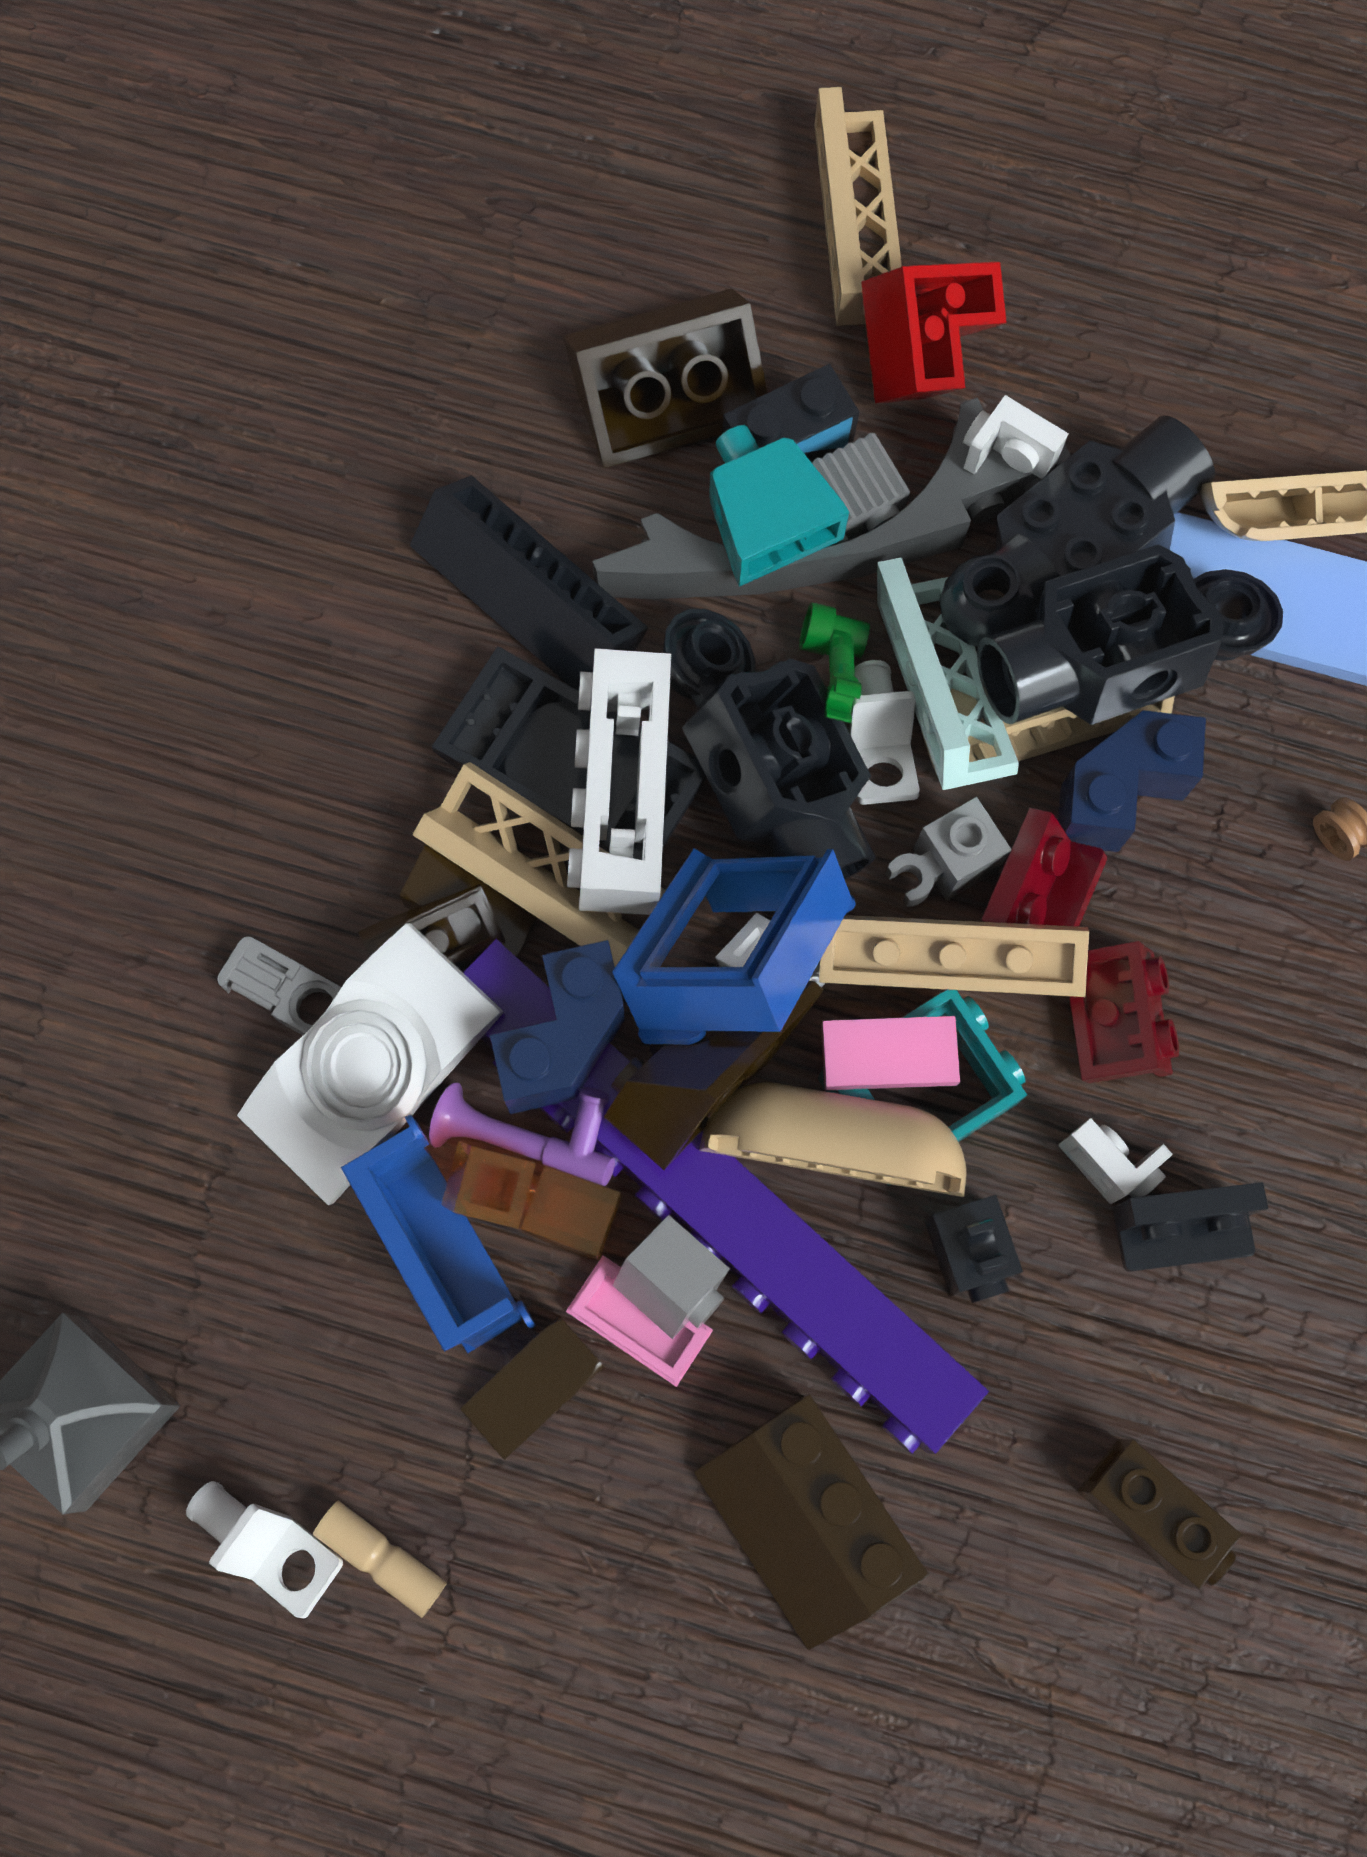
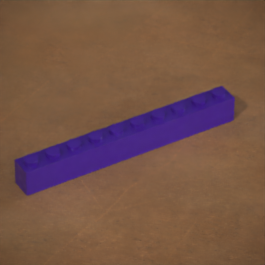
M497 939L463 972L504 1011L481 1038L492 1049L490 1035L557 1020L550 988ZM609 1043L589 1073V1078L583 1088H595L609 1094V1100L604 1107L594 1151L614 1157L615 1167L612 1176L615 1178L623 1170L641 1187L634 1196L651 1214L661 1222L668 1215H671L693 1237L729 1267V1270L738 1277L732 1288L760 1314L768 1306L788 1324L782 1330V1335L805 1357L811 1360L817 1353H820L838 1371L831 1380L853 1402L862 1407L869 1399L888 1417L881 1427L910 1454H913L919 1446L926 1453L936 1454L990 1391L735 1157L699 1151L703 1131L663 1170L603 1116L618 1095L611 1087V1084L630 1062ZM494 1059L492 1064L497 1068L496 1061ZM579 1094L576 1099L539 1108L560 1129L568 1133L575 1123L580 1102Z

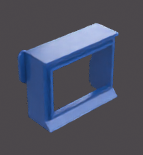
M694 848L612 971L639 1028L638 1036L641 1042L644 1044L691 1045L702 1040L706 1031L781 1032L844 916L856 905L853 895L849 892L834 850L827 849L821 858H816L815 856L711 859ZM705 895L713 912L776 911L743 967H660Z
M411 1113L405 1116L409 1128L341 1167L444 1352L462 1344L466 1352L470 1353L523 1320L530 1329L537 1326L525 1304L521 1300L515 1302L431 1153L426 1148L430 1143Z

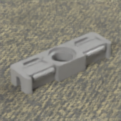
M244 937L239 941L217 977L219 985L228 994L232 989L265 1009L273 1011L271 1015L278 1022L301 1035H304L313 1026L304 1023L300 1017L299 1008L305 997L314 992H323L329 994L334 999L341 989L337 984L252 937Z

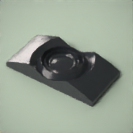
M497 646L432 745L433 752L459 771L464 764L471 762L583 835L584 828L571 827L573 788L586 789L587 768H575L577 729L590 730L591 711L578 710L579 691ZM615 711L607 712L606 716L608 719H614L606 840H599V847L609 852L611 828L635 830L638 754L642 727L639 725L638 736L616 734L617 712ZM668 741L662 850L707 779L697 757ZM634 842V859L642 860L643 843Z

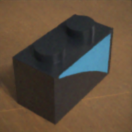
M829 363L724 414L722 434L736 426L745 425L749 428L759 448L782 438H790L794 440L812 463L816 458H823L827 453H833L836 449L844 448L848 443L854 442L860 411Z

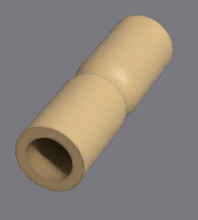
M339 1500L327 1511L313 1532V1536L358 1570L369 1573L376 1584L421 1618L425 1616L447 1584L446 1581L401 1547L391 1545L384 1534Z

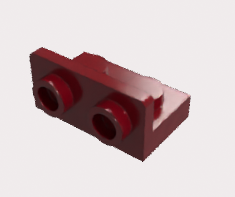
M1029 808L981 921L1079 927L1106 864L1107 855L1102 848L1072 842L1052 812Z
M1140 941L1089 950L1085 997L1069 996L1081 1078L1086 1083L1149 1073L1159 1077L1173 1074L1171 1058L1179 1056V1042L1172 1019L1164 1020L1161 995L1169 993L1168 974L1163 958L1161 956L1154 957L1153 951Z

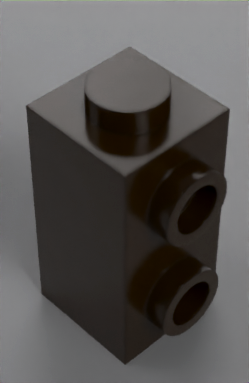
M1118 1439L1077 1490L1081 1496L1183 1585L1201 1589L1206 1582L1212 1586L1223 1578L1236 1559V1553L1231 1549L1242 1534L1133 1439Z

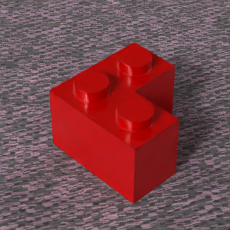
M1000 262L902 266L861 282L875 404L923 400L966 388L960 337L1007 323Z

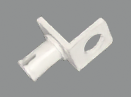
M881 660L865 661L855 667V677L861 683L862 688L860 699L854 698L849 734L868 769L874 764L890 763L901 771L902 778L897 784L889 787L878 786L868 780L857 796L858 803L862 805L915 800L919 797L920 791L911 749L916 705L915 695L912 691L893 692L890 666Z
M211 1481L201 1487L188 1504L186 1516L192 1522L198 1523L221 1543L211 1557L209 1564L218 1571L253 1580L295 1617L306 1618L343 1566L341 1557L313 1536L291 1516L256 1504H251L246 1508L226 1492L221 1484L215 1481ZM306 1550L314 1558L315 1575L306 1588L299 1591H291L283 1583L282 1567L292 1553Z

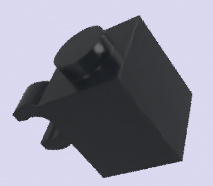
M997 1195L933 1214L924 1221L950 1297L967 1291L972 1304L1009 1292L1006 1279L1023 1272Z

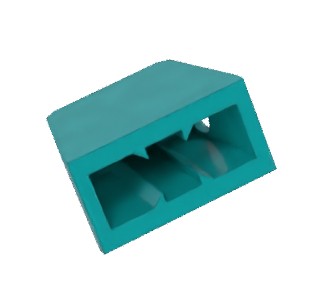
M745 425L731 428L717 439L715 446L725 464L716 467L710 473L709 498L735 580L739 587L844 540L849 510L794 440L782 438L759 448L749 428Z

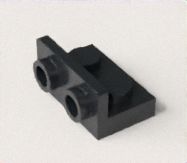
M1259 1182L1130 1198L1112 1207L1123 1268L1127 1272L1246 1258L1254 1255L1255 1245L1249 1216L1268 1209L1264 1183Z

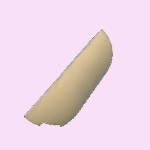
M1367 470L1202 484L1200 492L1202 503L1211 519L1222 530L1240 539L1274 541L1367 533Z
M755 1083L735 1090L712 1117L708 1118L699 1151L960 1197H964L966 1163L962 1148L953 1132L936 1116L911 1106L780 1083Z

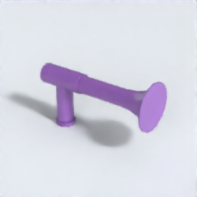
M458 1082L450 1084L440 1096L430 1122L429 1139L430 1144L434 1148L442 1146L447 1139L452 1137H468L541 1161L545 1166L602 1186L608 1184L615 1167L614 1157L594 1151L604 1107L609 1100L608 1093L595 1088L584 1087L580 1089V1102L570 1142L556 1137L549 1138L494 1119L475 1110L465 1102L462 1086Z

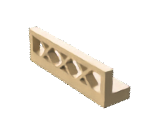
M842 87L819 88L814 128L836 326L866 324L861 282L869 279L871 276L875 277L902 267L883 110L844 112ZM871 131L873 145L861 157L849 150L847 133ZM874 160L876 169L870 165ZM859 176L876 187L879 195L867 207L854 199L853 182ZM880 209H881V218H879V217L876 215V213H877ZM864 226H867L884 239L885 245L873 258L860 250L859 231ZM886 260L888 270L882 266Z
M471 762L463 765L442 805L425 813L413 833V836L578 945L584 946L608 940L615 967L640 931L624 921L621 913L579 910L580 891L576 888L567 887L568 875L564 861L569 860V851L561 852L559 842L568 848L582 849L583 835ZM471 785H474L491 797L497 821L478 825L457 811ZM507 808H509L519 816L509 818ZM530 822L541 829L544 833L549 855L530 859L518 851L512 826ZM499 829L501 839L489 831ZM599 847V852L609 854V852ZM552 864L554 874L542 867V865ZM661 887V891H660V898H659V900L661 899V897L663 896V894H664L665 891H666V890H665L664 888H662V887Z
M845 915L820 960L819 982L1085 997L1089 929L1088 927Z

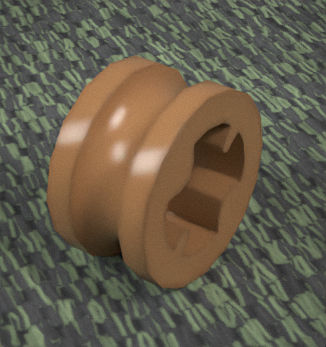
M1341 797L1331 805V811L1323 810L1314 817L1313 826L1318 838L1327 850L1337 858L1350 861L1359 854L1360 847L1367 848V812L1355 801L1347 797Z

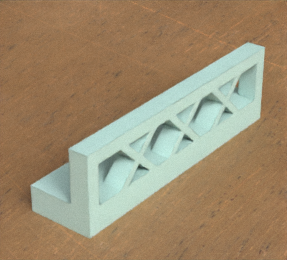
M901 557L877 562V604L907 690L914 692L916 700L915 713L942 790L1016 775L1018 773V760L1004 723L992 709L983 690L975 647L968 645L953 635L951 631L947 630V625L943 621L942 615L933 624L924 620L921 613L920 604L939 601L944 583L948 577L911 585ZM935 643L959 653L960 657L951 669L940 665L934 648ZM952 688L976 698L977 704L968 716L958 713L950 692ZM982 718L984 719L985 724L980 722ZM972 736L994 746L997 756L969 762L970 744L968 737Z

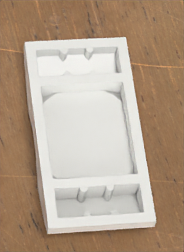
M406 923L345 981L328 1009L315 1024L273 1063L237 1116L327 1205L334 1204L350 1186L341 1167L392 1138L407 1122L405 1116L410 1113L413 1115L500 1018L504 1011L412 924Z

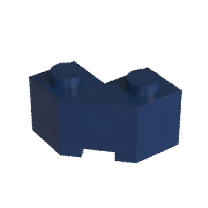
M1143 710L1078 760L1060 788L1058 822L1072 842L1102 848L1103 851L1119 852L1135 831L1137 796L1183 801L1203 778L1206 718Z
M608 940L542 955L557 1020L490 1035L504 1102L510 1114L576 1099L580 1089L583 1088L588 1080L589 1073L624 1023V1004L620 988L612 973L615 966Z

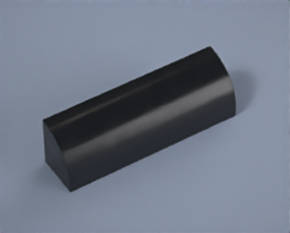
M471 475L434 490L409 546L570 687L579 691L580 672H593L595 649L635 651L647 632L648 627L475 477Z

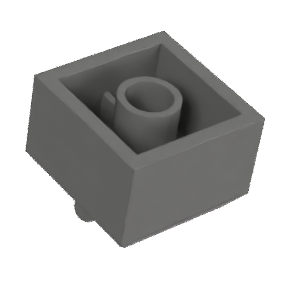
M62 1313L0 1380V1470L11 1465L62 1514L85 1512L181 1405L86 1317Z

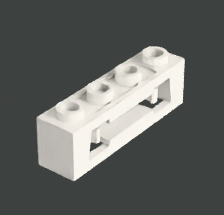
M595 649L593 672H580L578 710H590L591 714L590 730L577 729L575 768H587L586 789L573 788L571 827L584 828L583 848L569 849L567 887L580 888L579 910L650 915L659 902L671 654ZM649 709V721H642L639 743L635 830L611 828L609 854L599 852V840H606L610 802L614 719L606 718L607 712L617 711L616 734L638 736L641 710ZM634 842L643 843L642 860L633 858Z

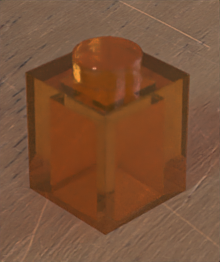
M459 1141L441 1205L456 1214L518 1229L536 1163L522 1157Z
M544 1166L539 1181L528 1178L517 1205L516 1215L525 1218L521 1229L526 1236L599 1262L621 1203V1194L612 1189Z

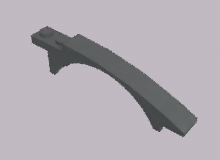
M978 397L961 403L957 424L952 432L950 448L938 471L925 489L892 519L866 534L850 541L821 549L739 587L724 545L699 537L656 513L641 519V526L647 538L641 540L640 544L592 561L594 581L612 597L667 599L755 595L863 577L877 573V562L901 557L903 563L907 564L962 547L971 520L973 523L978 524L995 518L1007 506L1011 505L1038 483L1041 478L1031 472L1023 473L1012 468L1006 463L1002 455L992 449L975 474L964 469L970 447L964 444L963 440L973 421L983 410ZM1065 444L1056 465L1051 471L1071 456Z

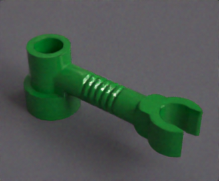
M811 602L804 617L799 639V650L822 656L825 653L829 655L830 683L827 690L825 717L851 723L854 698L860 699L862 688L861 683L855 677L854 657L861 658L868 641L870 623L837 615L836 608Z

